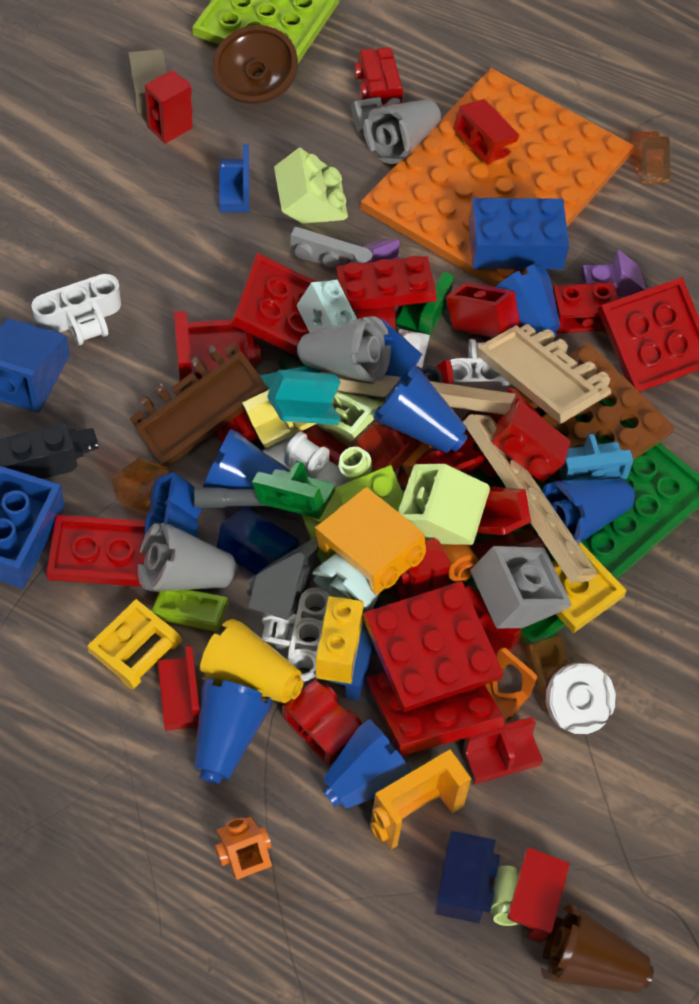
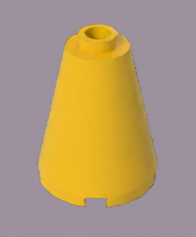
M235 619L224 622L222 626L226 627L225 631L221 635L214 633L209 640L200 664V671L204 672L206 677L201 678L202 682L205 679L211 678L214 679L213 686L221 687L223 680L230 681L262 693L261 698H270L273 701L287 703L290 699H296L303 688L301 671L243 622Z

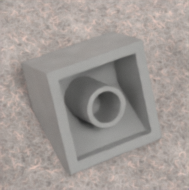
M493 546L470 570L496 629L524 628L564 611L572 605L543 547Z

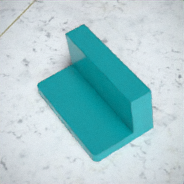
M278 370L267 397L282 421L337 425L341 419L332 405L333 398L341 383L336 374Z

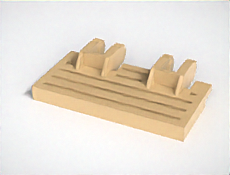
M529 324L521 328L516 325L478 346L479 358L560 424L611 394V389L608 387L611 380L609 375L602 371L596 375L597 368L591 361L577 367V362L566 354L569 347L566 344L567 342L563 339L554 342L556 336L550 329L536 334V330Z

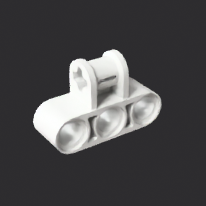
M101 274L37 296L31 305L35 326L58 332L69 329L78 346L82 345L84 340L99 335L103 337L108 336V328L104 317L116 313L121 307L120 288L117 278L111 274Z
M470 339L468 358L450 360L455 385L506 392L508 388L516 389L514 385L478 357V346L485 342L476 343L475 339Z
M298 432L294 437L291 436L262 451L288 472L291 471L296 461L304 463L307 477L333 483L335 487L349 482L340 472L339 467L329 461V449L324 446L318 447L309 441L307 435L303 432Z
M318 587L309 588L302 593L297 614H293L288 620L266 613L262 618L264 625L262 639L296 668H308L311 670L306 674H301L303 688L313 680L319 682V679L316 678V657L329 594L324 589ZM320 607L322 610L313 612L309 608ZM306 637H313L317 640L313 642H305L302 639Z

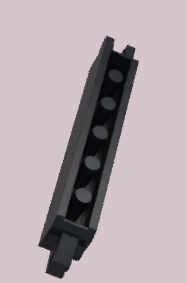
M66 422L0 439V466L41 479L69 473L77 467L76 459L83 457L85 453L98 449V440L94 428L82 430L68 429Z

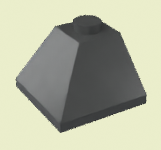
M316 537L269 564L257 575H252L246 592L247 595L251 596L248 608L288 620L298 610L300 597L309 588L319 551Z

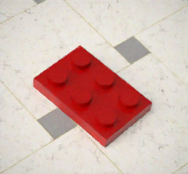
M410 256L394 260L381 259L376 262L348 263L336 266L338 282L353 311L436 302V289L428 256Z
M56 515L46 572L47 580L142 587L137 570L138 564L144 565L145 553H140V548L146 535V521Z

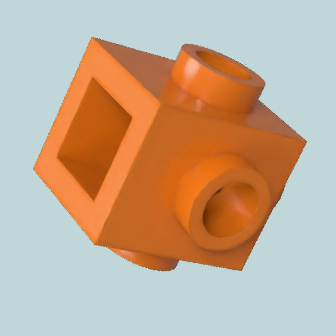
M252 817L235 818L227 822L224 827L216 829L220 842L214 845L220 865H228L236 880L272 867L267 850L272 847L268 833L264 826L259 828Z

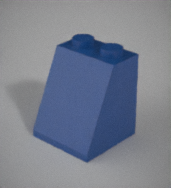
M8 318L0 326V402L40 413L70 356L67 336L55 330H46L33 326L26 321L19 322Z

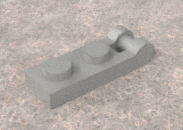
M294 227L291 233L290 255L302 260L319 263L331 269H336V266L348 263L372 262L373 254L367 248L299 227Z

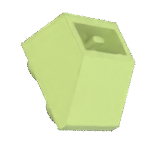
M300 147L274 166L283 213L302 224L340 221L348 217L346 198L341 183L342 177L335 167L328 166L320 161L316 155L309 154Z
M337 391L332 401L333 407L341 418L337 425L316 424L318 428L349 448L359 447L368 453L372 451L391 428L373 418L376 409L385 404V397Z
M414 464L398 512L425 533V541L436 538L441 544L473 545L490 487L488 484L446 464Z

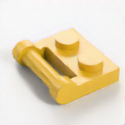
M136 599L90 642L87 648L92 656L117 675L128 688L134 690L141 683L140 678L170 648L175 649L182 642V638L172 627ZM154 633L161 637L131 668L124 663Z

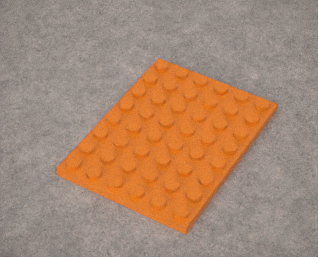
M490 68L447 112L432 132L361 201L360 209L488 285L495 287L511 274L519 271L523 276L528 273V270L473 269L469 230L472 199H563L566 225L568 227L633 152L634 145L497 70ZM481 99H485L519 134L517 142L504 147L508 148L511 153L502 159L493 161L489 165L453 130L460 106Z

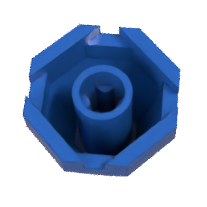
M531 265L526 267L529 273L522 276L517 271L495 286V288L515 291L520 319L519 328L529 324L536 330V334L550 329L557 337L556 332L561 325L550 276L543 266Z
M371 719L358 727L323 779L327 786L322 791L335 808L342 804L345 809L375 799V793L412 772L397 750L395 751L389 744L390 741Z

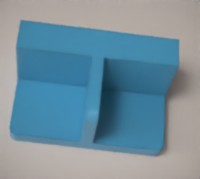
M588 434L583 447L568 449L565 463L558 471L561 480L627 479L634 460L630 449L621 450L617 442L597 445L595 435Z

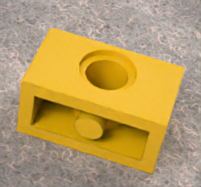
M329 596L316 657L317 679L352 683L363 624L364 601Z

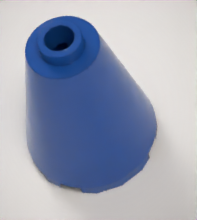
M414 364L387 394L385 404L382 407L379 406L373 414V418L378 422L444 453L449 452L451 449L456 452L468 437L464 434L467 428L424 373Z
M230 429L206 477L203 488L254 489L252 481L258 471L272 475L276 469L286 470L240 433Z
M621 478L558 480L545 485L542 489L543 494L578 544L629 511L633 507L635 498L632 486Z
M208 678L204 680L201 689L194 769L200 772L199 778L201 780L219 785L221 779H230L270 711L272 700L268 698L263 702L260 700L262 693L230 681L223 680L221 687L213 686L214 679Z

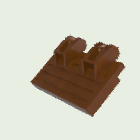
M234 342L223 350L229 358L226 361L213 344L207 348L210 357L219 365L210 373L207 372L206 366L201 359L195 357L190 360L203 378L198 380L193 372L171 388L176 395L174 399H172L161 383L156 385L157 394L166 402V405L158 411L154 408V404L149 397L142 395L138 398L150 416L146 418L139 411L129 419L165 469L244 412L245 408L242 402L269 390Z

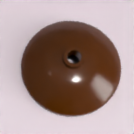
M252 25L234 31L221 42L213 59V73L219 88L231 99L246 104L265 103L279 97L291 86L298 70V57L292 41L281 31L264 25ZM256 73H263L260 76H254Z

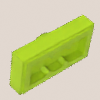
M194 590L159 591L151 611L166 622L218 632L229 603L227 597Z

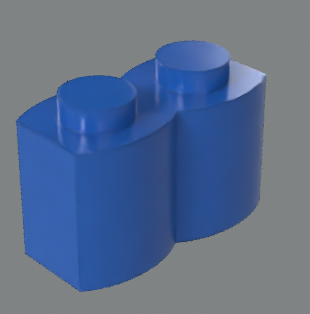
M175 472L157 478L150 495L152 507L146 518L145 533L155 523H168L197 538V517L200 515L202 508H194V488L196 487Z

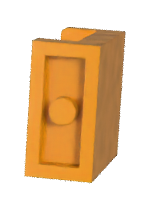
M368 487L361 490L315 527L318 547L327 555L333 551L337 552L369 580L370 590L375 595L379 594L383 589L393 586L401 574L410 567L417 566L426 554L425 533Z
M451 749L375 793L370 827L379 842L385 841L391 850L397 847L402 819L439 796L451 813L464 807L471 777Z

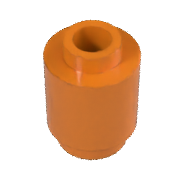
M441 544L450 561L449 578L453 581H464L471 578L470 570L479 561L468 544Z

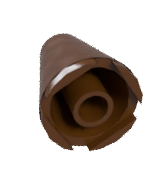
M571 904L563 908L568 911V914L564 919L557 916L552 933L547 937L542 958L549 960L548 970L541 967L544 979L552 982L638 993L642 988H647L650 985L654 974V967L650 965V957L580 908Z

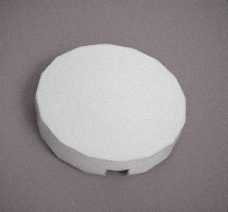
M572 663L560 668L551 677L546 689L545 704L549 716L558 727L574 734H589L601 729L606 724L604 722L608 719L609 715H612L615 708L616 693L612 680L598 667L587 663Z

